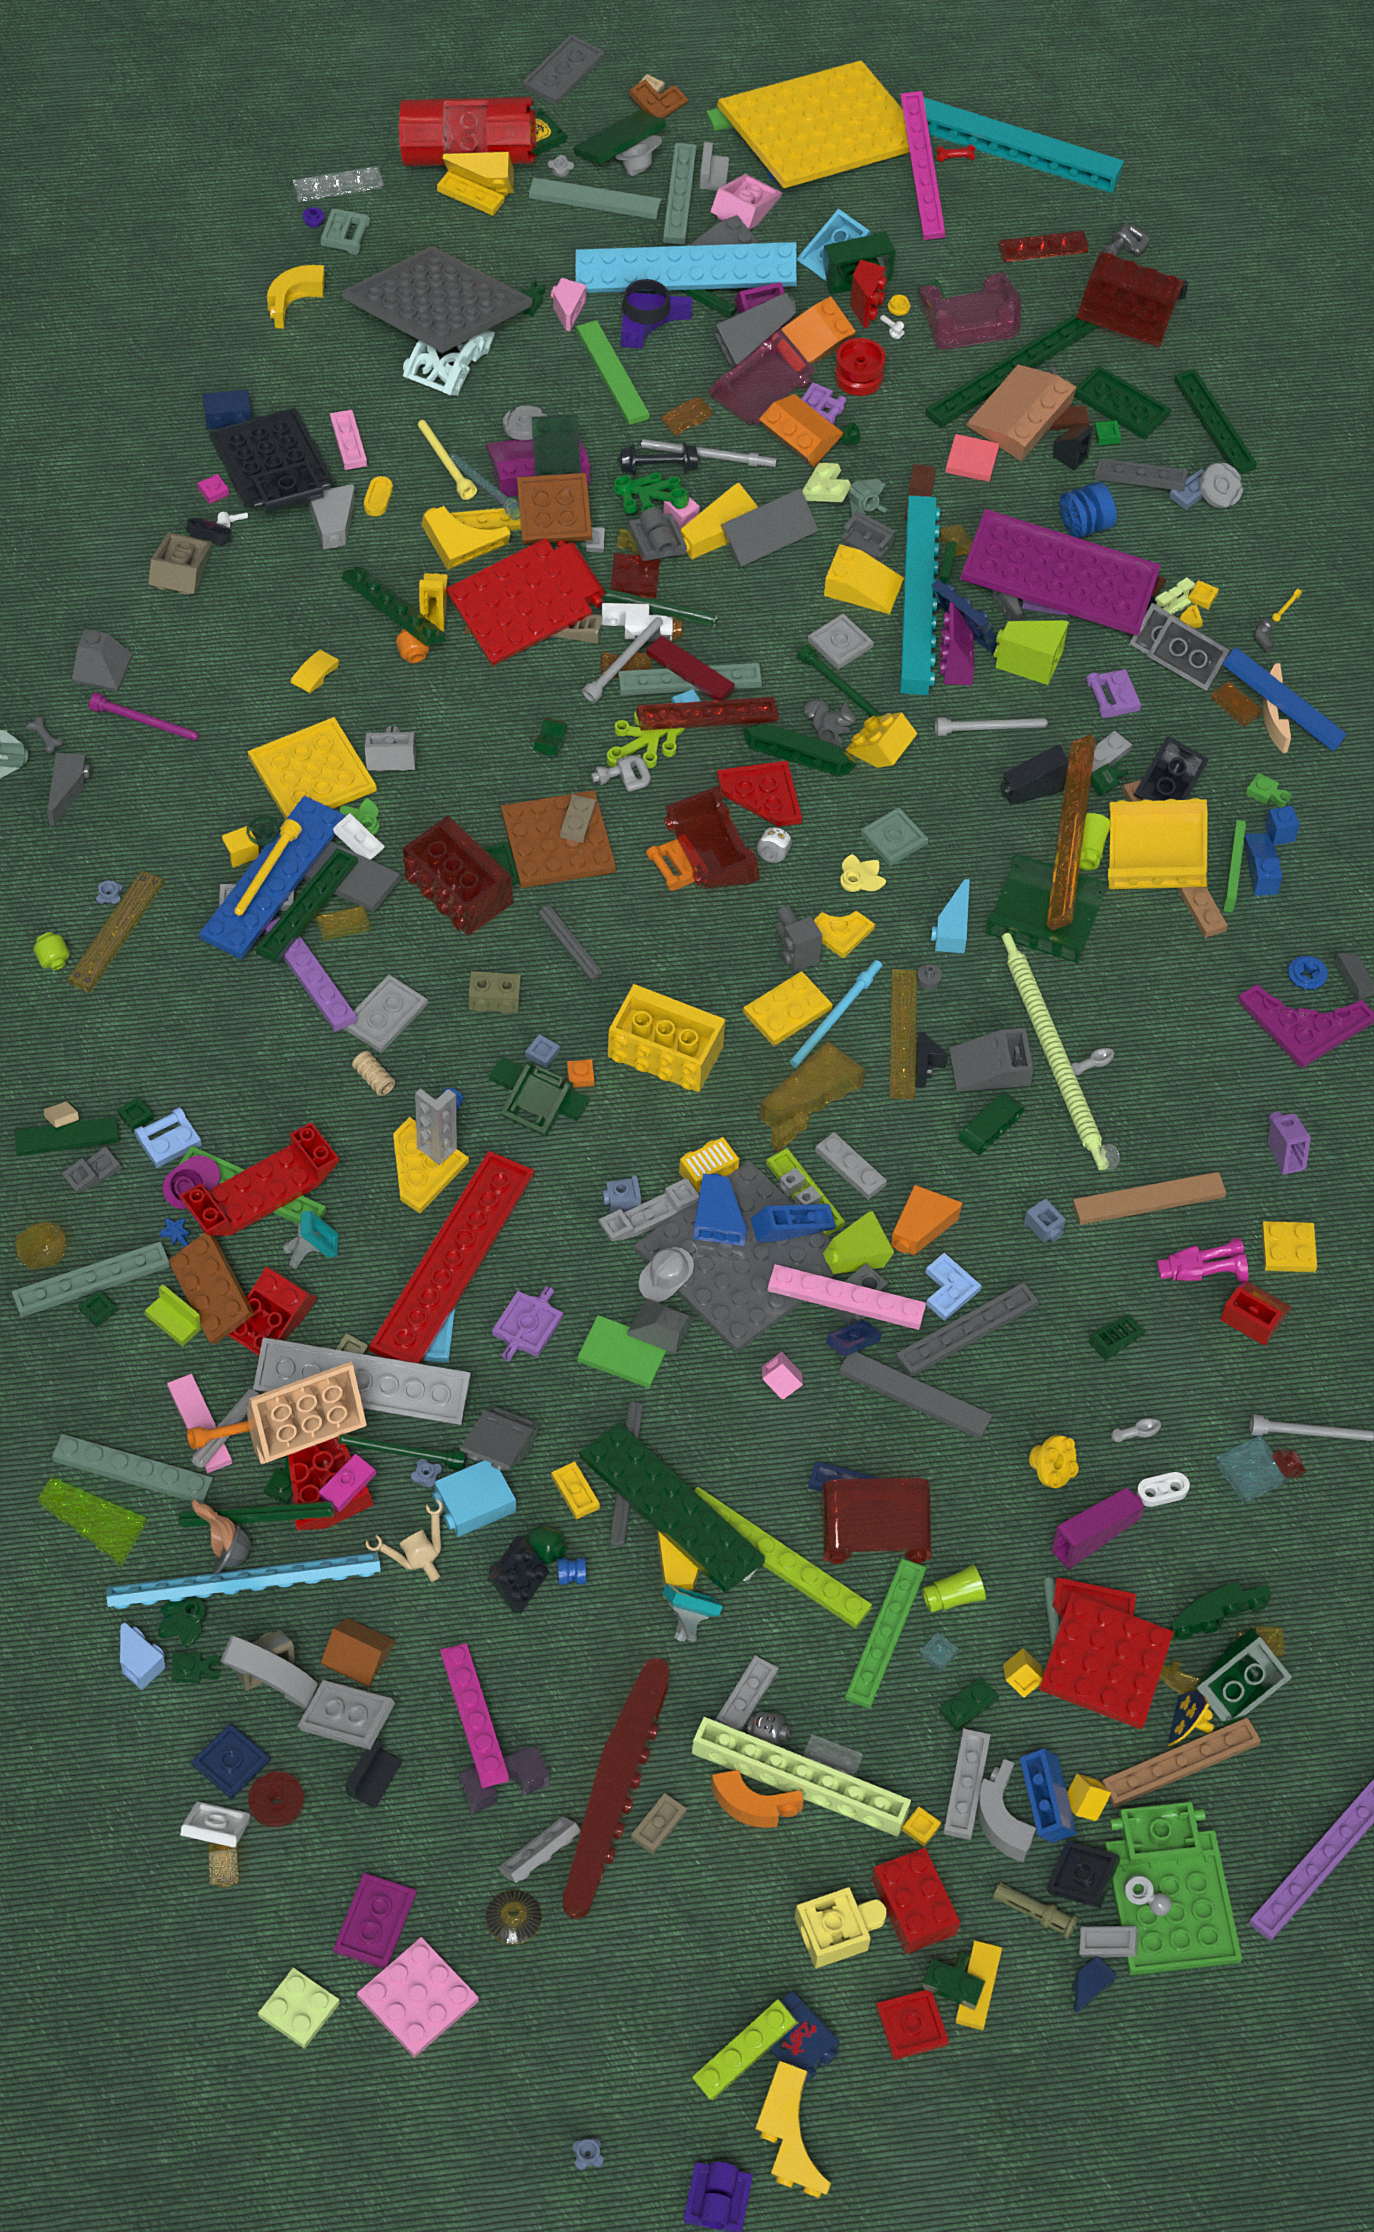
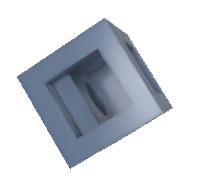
M637 1175L632 1176L631 1179L606 1182V1189L602 1190L604 1205L609 1206L610 1214L619 1209L626 1212L641 1205Z
M1044 1199L1026 1211L1024 1225L1030 1227L1043 1243L1049 1239L1054 1242L1063 1235L1066 1219L1047 1199Z

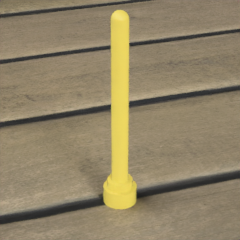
M420 420L418 427L456 481L458 494L463 500L471 499L477 492L476 486L471 480L463 477L426 421Z

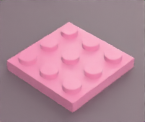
M422 1937L357 1992V1998L414 2058L479 2002V1997Z

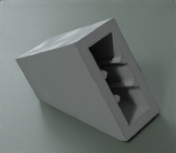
M353 484L323 490V498L309 502V509L323 550L346 545L355 504Z

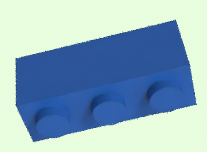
M1046 1749L1020 1757L1038 1836L1054 1843L1076 1835L1077 1832L1059 1757Z

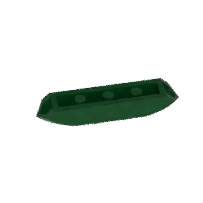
M755 725L742 728L749 749L838 777L849 774L857 765L854 758L844 749L815 737H809L796 733L793 730H786L772 725Z

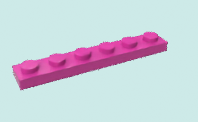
M467 1643L441 1649V1658L481 1787L485 1788L508 1782L507 1769Z

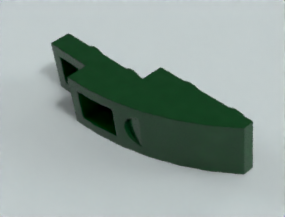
M1236 1582L1204 1595L1189 1605L1171 1624L1170 1630L1173 1631L1171 1640H1186L1194 1634L1203 1632L1204 1634H1211L1221 1628L1224 1617L1234 1618L1241 1612L1250 1610L1251 1612H1258L1268 1606L1272 1595L1269 1586L1266 1585L1242 1591L1240 1583Z

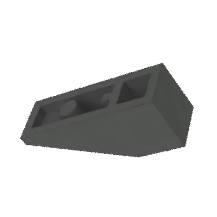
M56 753L47 809L49 826H54L84 789L85 780L90 778L91 768L90 764H86L85 754Z

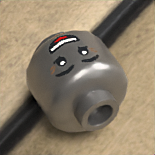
M761 1711L755 1717L750 1718L747 1734L780 1747L783 1741H788L790 1726L785 1725V1719L781 1714Z

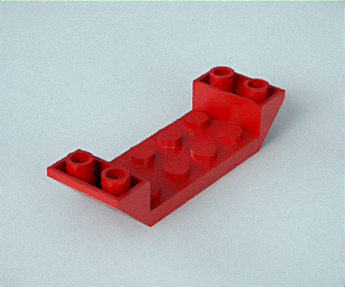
M312 1122L290 1133L291 1145L207 1191L203 1184L200 1183L179 1195L181 1201L206 1235L231 1236L317 1188L339 1162V1158Z

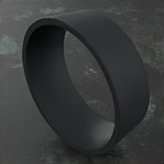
M640 279L632 282L626 288L622 301V310L631 321L646 325L655 324L668 316L671 309L668 290L663 284L652 279ZM651 290L660 293L665 297L666 301L657 309L641 310L632 306L627 297L636 291Z

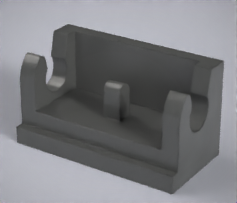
M857 510L844 527L847 531L843 534L841 541L855 549L864 551L879 562L894 546V530Z

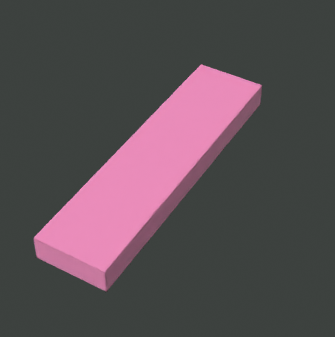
M192 1374L167 1383L168 1390L187 1431L189 1428L197 1426L207 1430L217 1428ZM224 1443L204 1466L207 1473L232 1464V1459Z

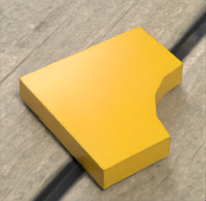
M858 911L843 917L830 916L821 912L814 919L815 924L822 933V944L843 959L875 929V923Z

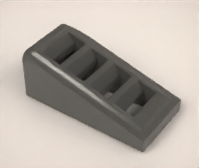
M992 590V597L1009 621H1021L1022 611L1017 597Z

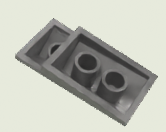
M1154 603L1151 604L1144 616L1139 635H1134L1129 643L1147 654L1149 658L1206 691L1209 690L1224 670L1225 666L1222 663L1231 651Z

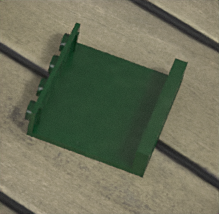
M1014 853L1012 866L993 913H990L987 920L985 934L1002 939L1004 934L1010 933L1015 944L1079 963L1103 901L1107 882Z

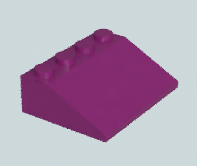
M575 430L541 435L531 440L516 439L486 444L500 498L518 496L517 477L586 473L587 484H590V463L586 450Z

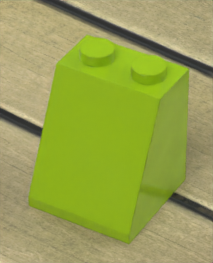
M1065 620L1008 621L1005 629H1000L996 642L999 644L994 652V657L997 658L995 668L1049 685L1064 651L1069 622Z

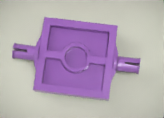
M545 1286L539 1297L528 1296L517 1291L492 1330V1336L508 1344L501 1354L503 1359L507 1358V1361H511L517 1350H523L537 1358L539 1357L563 1319V1312L551 1307L548 1303L552 1294H554V1290L551 1287L549 1289L548 1286Z

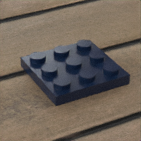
M937 579L931 586L943 614L944 612H949L950 603H954L972 630L974 640L994 655L998 644L996 642L997 636L992 632L994 628L988 622L990 618L982 610L977 612L972 608L973 604L965 596L960 598L955 594L956 590L952 585L947 582L943 584Z

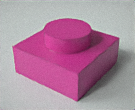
M218 474L197 483L198 490L209 504L229 495V488Z

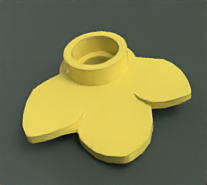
M851 854L843 861L842 869L844 873L841 876L840 883L845 890L851 892L861 889L876 891L886 884L884 878L877 876L879 872L878 860L860 863L857 857Z

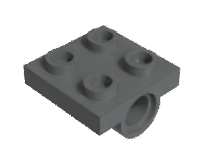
M653 507L645 510L639 519L628 521V530L643 561L686 554L687 545L672 513L663 515L659 508Z

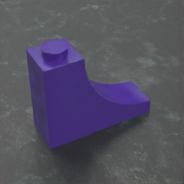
M632 293L627 297L632 306L641 310L657 309L666 301L664 296L656 294ZM669 296L670 312L664 320L655 324L646 325L633 322L623 313L621 347L643 349L648 335L660 325L675 320H691L692 298Z

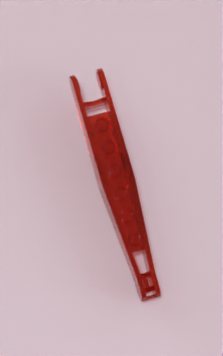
M650 1659L644 1664L603 1749L569 1879L563 1893V1911L571 1919L578 1920L588 1915L606 1864L612 1865L616 1849L613 1848L615 1839L620 1840L625 1827V1824L622 1823L624 1814L629 1815L634 1800L631 1798L633 1789L638 1790L642 1774L639 1773L641 1766L647 1765L651 1749H648L651 1740L655 1741L659 1725L656 1723L668 1692L670 1673L669 1666L661 1659Z

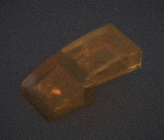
M697 397L674 408L661 417V419L676 437L691 424L697 427L711 416L713 411L701 397Z
M636 652L619 671L651 669V657ZM602 653L600 657L601 676L620 655ZM618 672L613 678H618Z

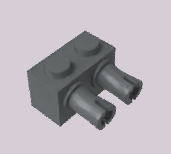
M790 906L780 908L777 916L781 922L776 925V930L782 938L783 948L780 955L783 963L786 966L788 965L793 973L819 963L822 933L810 916L798 921Z

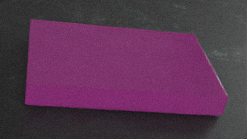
M363 1873L334 1945L333 1952L385 1969L390 1964L417 1895V1890Z

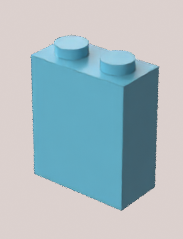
M484 1460L434 1482L435 1492L432 1493L433 1500L437 1508H439V1504L436 1499L443 1503L444 1521L449 1530L453 1529L457 1537L516 1512V1499L501 1471L492 1467L488 1461Z

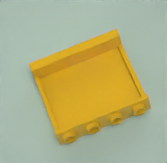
M1207 799L1142 800L1134 802L1120 800L1110 802V865L1108 869L1110 889L1207 887Z

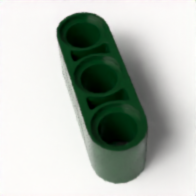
M1003 1092L961 1131L958 1140L975 1154L981 1155L1022 1116L1025 1107L1009 1094Z

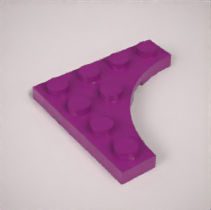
M1257 984L1240 994L1237 1000L1301 1069L1374 1023V1012L1362 999L1349 1006L1334 1009V1012L1318 1013L1317 1010L1304 1008L1296 1010L1282 1005V1001L1267 993Z

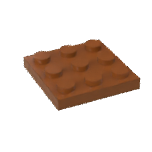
M586 473L517 477L522 544H534L544 538H547L549 543L565 540V542L592 540Z

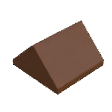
M346 1618L333 1628L321 1665L370 1688L396 1642L383 1634Z

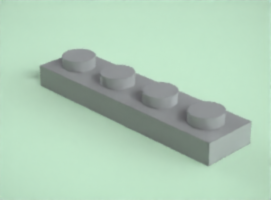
M963 1729L943 1832L945 1835L971 1840L991 1734Z

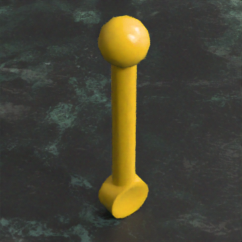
M1296 589L1293 596L1279 612L1272 615L1273 621H1280L1281 615L1296 598L1300 597L1302 590Z

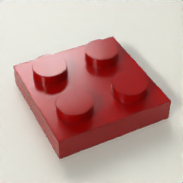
M924 1990L876 2004L878 2016L893 2061L948 2046L949 2040L932 1992Z

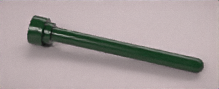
M806 644L800 649L797 658L803 664L813 665L870 717L883 716L818 658L817 650L813 646Z
M340 1434L338 1436V1442L342 1445L442 1462L444 1466H448L451 1470L461 1471L464 1463L465 1452L460 1451V1449L452 1448V1450L442 1452L347 1434Z

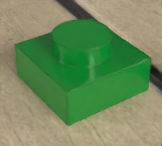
M1117 421L1095 422L1094 431L1098 445L1121 443V434Z

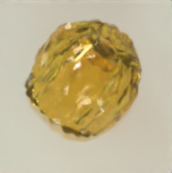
M50 1222L34 1224V1226L28 1227L24 1232L16 1236L17 1256L29 1269L53 1266L64 1257L67 1243L65 1233L57 1224Z

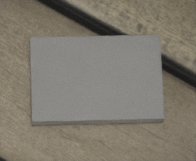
M388 974L353 1011L356 1014L357 1022L343 1029L382 1053L428 1005V999Z
M323 1680L300 1720L298 1727L304 1732L370 1750L395 1702L392 1698Z

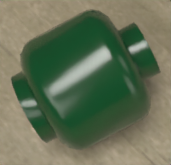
M539 1525L535 1529L532 1528L525 1539L540 1560L546 1564L554 1563L558 1558H562L566 1552L567 1545L564 1543L562 1532L545 1525Z

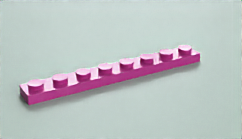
M922 91L902 93L901 103L923 240L945 238Z

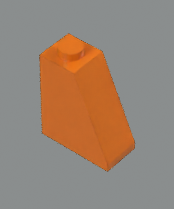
M914 1185L893 1231L891 1247L896 1248L902 1253L917 1254L958 1221L962 1202Z

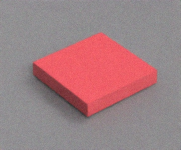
M955 434L945 472L990 482L1000 443Z

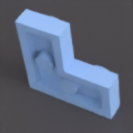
M945 1253L926 1268V1274L941 1286L937 1292L927 1299L926 1305L944 1321L981 1291V1285Z

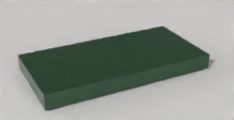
M639 110L574 146V154L602 164L666 127L665 119Z
M1098 366L1076 387L1074 398L1112 421H1117L1120 426L1143 440L1171 414L1169 407L1101 366Z

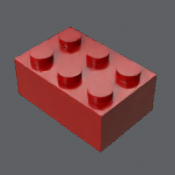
M926 1848L873 1868L871 1881L886 1908L888 1918L905 1955L957 1935L960 1925L959 1918Z

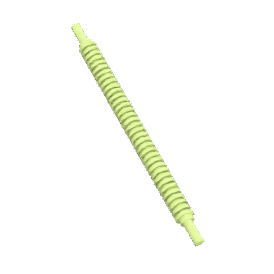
M1006 933L1002 936V939L1009 954L1007 957L1008 967L1082 1144L1087 1150L1091 1151L1098 1170H1104L1108 1165L1100 1148L1101 1135L1070 1065L1025 955L1017 950L1011 934Z

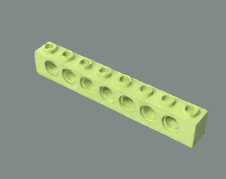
M706 1717L703 1718L693 1740L692 1754L733 1771L739 1770L743 1775L785 1792L801 1790L805 1800L899 1837L907 1818L911 1803L910 1799Z

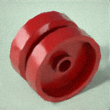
M854 338L841 344L837 350L835 368L837 386L844 392L856 396H865L877 391L883 383L886 355L883 348L875 341L867 338Z

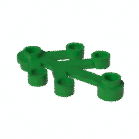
M655 472L636 480H632L630 476L626 475L614 480L613 491L615 494L623 496V507L627 514L635 513L638 510L637 502L632 499L631 493L640 496L642 513L649 508L655 507L651 503L650 498L671 502L676 509L685 508L689 501L687 490L681 488L680 478L676 476L663 481L661 473ZM668 488L671 492L668 493L660 490Z

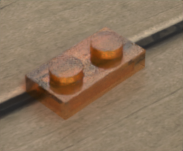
M1230 681L1212 692L1211 699L1243 727L1261 716L1262 709Z

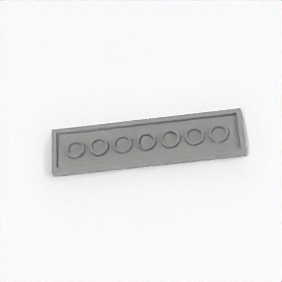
M263 1338L253 1387L255 1391L268 1392L352 1362L363 1409L462 1426L471 1378L470 1372Z

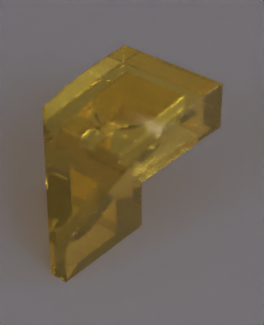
M960 524L939 529V538L946 546L949 541L957 542L956 557L961 554H969L972 541Z
M1173 1662L1171 1667L1163 1665L1159 1678L1166 1685L1181 1695L1192 1690L1197 1691L1195 1686L1200 1680L1179 1672V1662Z

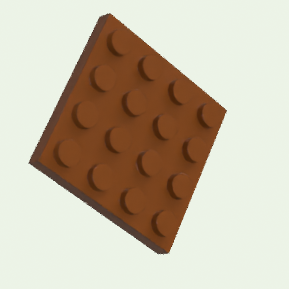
M595 790L501 805V814L517 869L520 888L616 872L614 858ZM572 795L596 799V807L584 843L560 838V831Z

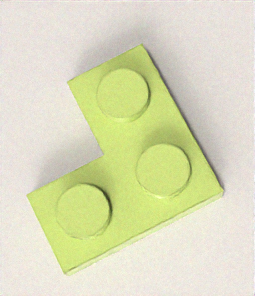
M819 463L802 490L806 501L843 502L851 484L849 480L836 479L841 472L839 464Z

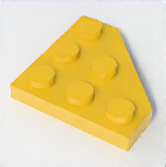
M410 1117L393 1133L400 1200L421 1214L469 1163V1157L456 1150L441 1165H438L417 1148L416 1121Z

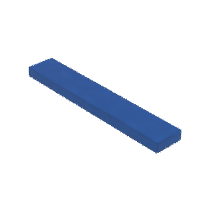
M1237 647L1232 650L1222 663L1333 752L1347 735Z

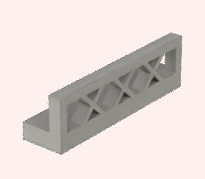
M420 1088L415 1093L417 1148L438 1165H441L457 1150L456 1094L447 1089L435 1100Z

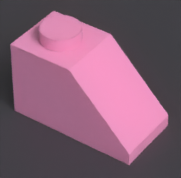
M561 278L558 286L555 285L553 287L551 298L553 299V309L564 328L570 331L586 302V285Z

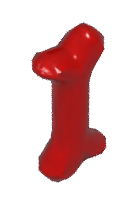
M971 144L966 148L949 150L939 146L936 150L938 153L936 159L939 162H943L948 158L965 157L971 161L975 159V146Z

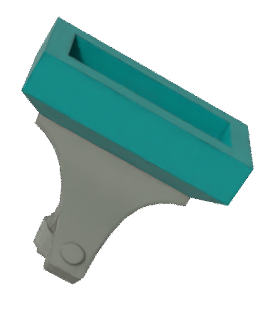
M312 1211L301 1213V1222L298 1224V1236L283 1246L286 1254H293L289 1265L297 1269L306 1254L311 1251L322 1252L328 1258L338 1255V1233Z
M666 1583L663 1594L669 1602L668 1605L674 1609L679 1618L674 1636L678 1641L685 1642L686 1638L692 1642L696 1641L698 1623L708 1619V1617L719 1616L723 1607L713 1596Z

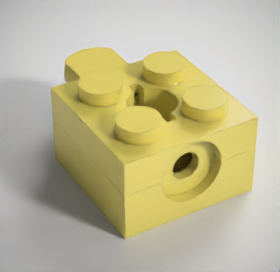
M850 1887L796 1905L795 1911L796 1923L815 1969L868 1951L870 1943L868 1932L882 1927L886 1917V1908L879 1900H870L857 1905Z

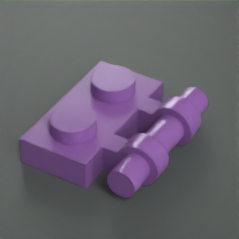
M816 383L811 384L802 398L805 403L833 425L836 416L842 413L846 403L845 397L839 396L836 400L832 398V390ZM825 407L830 409L828 413L823 411Z

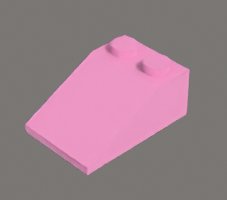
M744 174L718 189L711 213L717 215V218L722 221L738 215L747 228L751 230L759 224L778 201L782 192Z

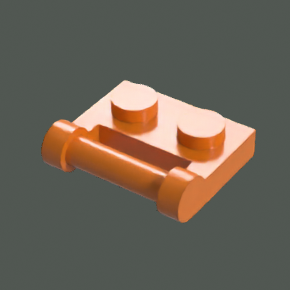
M685 836L659 847L652 846L646 851L649 860L654 861L666 879V885L671 891L707 876L708 870ZM664 856H667L679 876L673 874L663 859Z

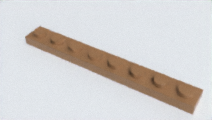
M1142 780L1123 785L1122 792L1128 802L1142 801L1134 796ZM1206 887L1177 888L1204 938L1227 931L1228 925Z

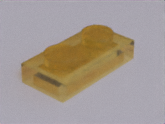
M361 906L316 916L322 941L370 931V923L365 908Z

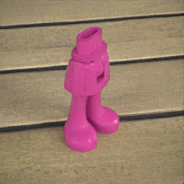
M1240 1237L1232 1238L1225 1245L1207 1250H1199L1194 1245L1180 1250L1173 1255H1168V1259L1157 1260L1160 1279L1171 1278L1172 1281H1175L1177 1278V1280L1197 1281L1202 1280L1203 1276L1233 1272L1239 1282L1248 1281L1246 1254H1244V1246ZM1231 1257L1220 1261L1204 1262L1215 1258Z

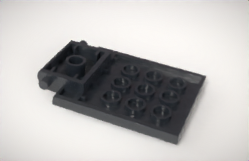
M296 408L209 431L210 440L244 508L248 506H254V509L263 508L265 514L323 498V490L330 489V483H332L331 475Z

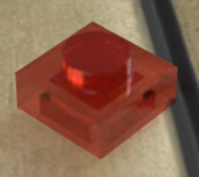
M1278 1450L1272 1456L1285 1478H1300L1307 1472L1302 1464L1301 1457L1293 1450Z

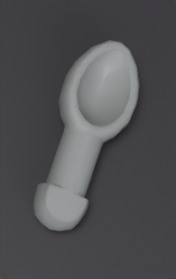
M1110 1048L1097 1049L1091 1054L1090 1058L1079 1063H1073L1071 1066L1075 1075H1080L1083 1071L1095 1066L1103 1067L1109 1064L1114 1058V1050Z
M1153 1418L1141 1419L1133 1427L1121 1430L1119 1428L1115 1429L1111 1433V1438L1115 1442H1122L1124 1439L1136 1436L1143 1438L1151 1437L1160 1430L1161 1422Z

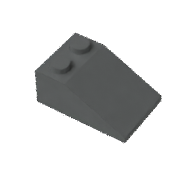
M736 215L718 222L689 246L759 244V242L740 217Z

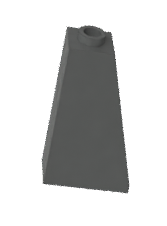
M787 293L716 324L712 332L731 370L741 365L795 315L796 305L793 299L788 297Z

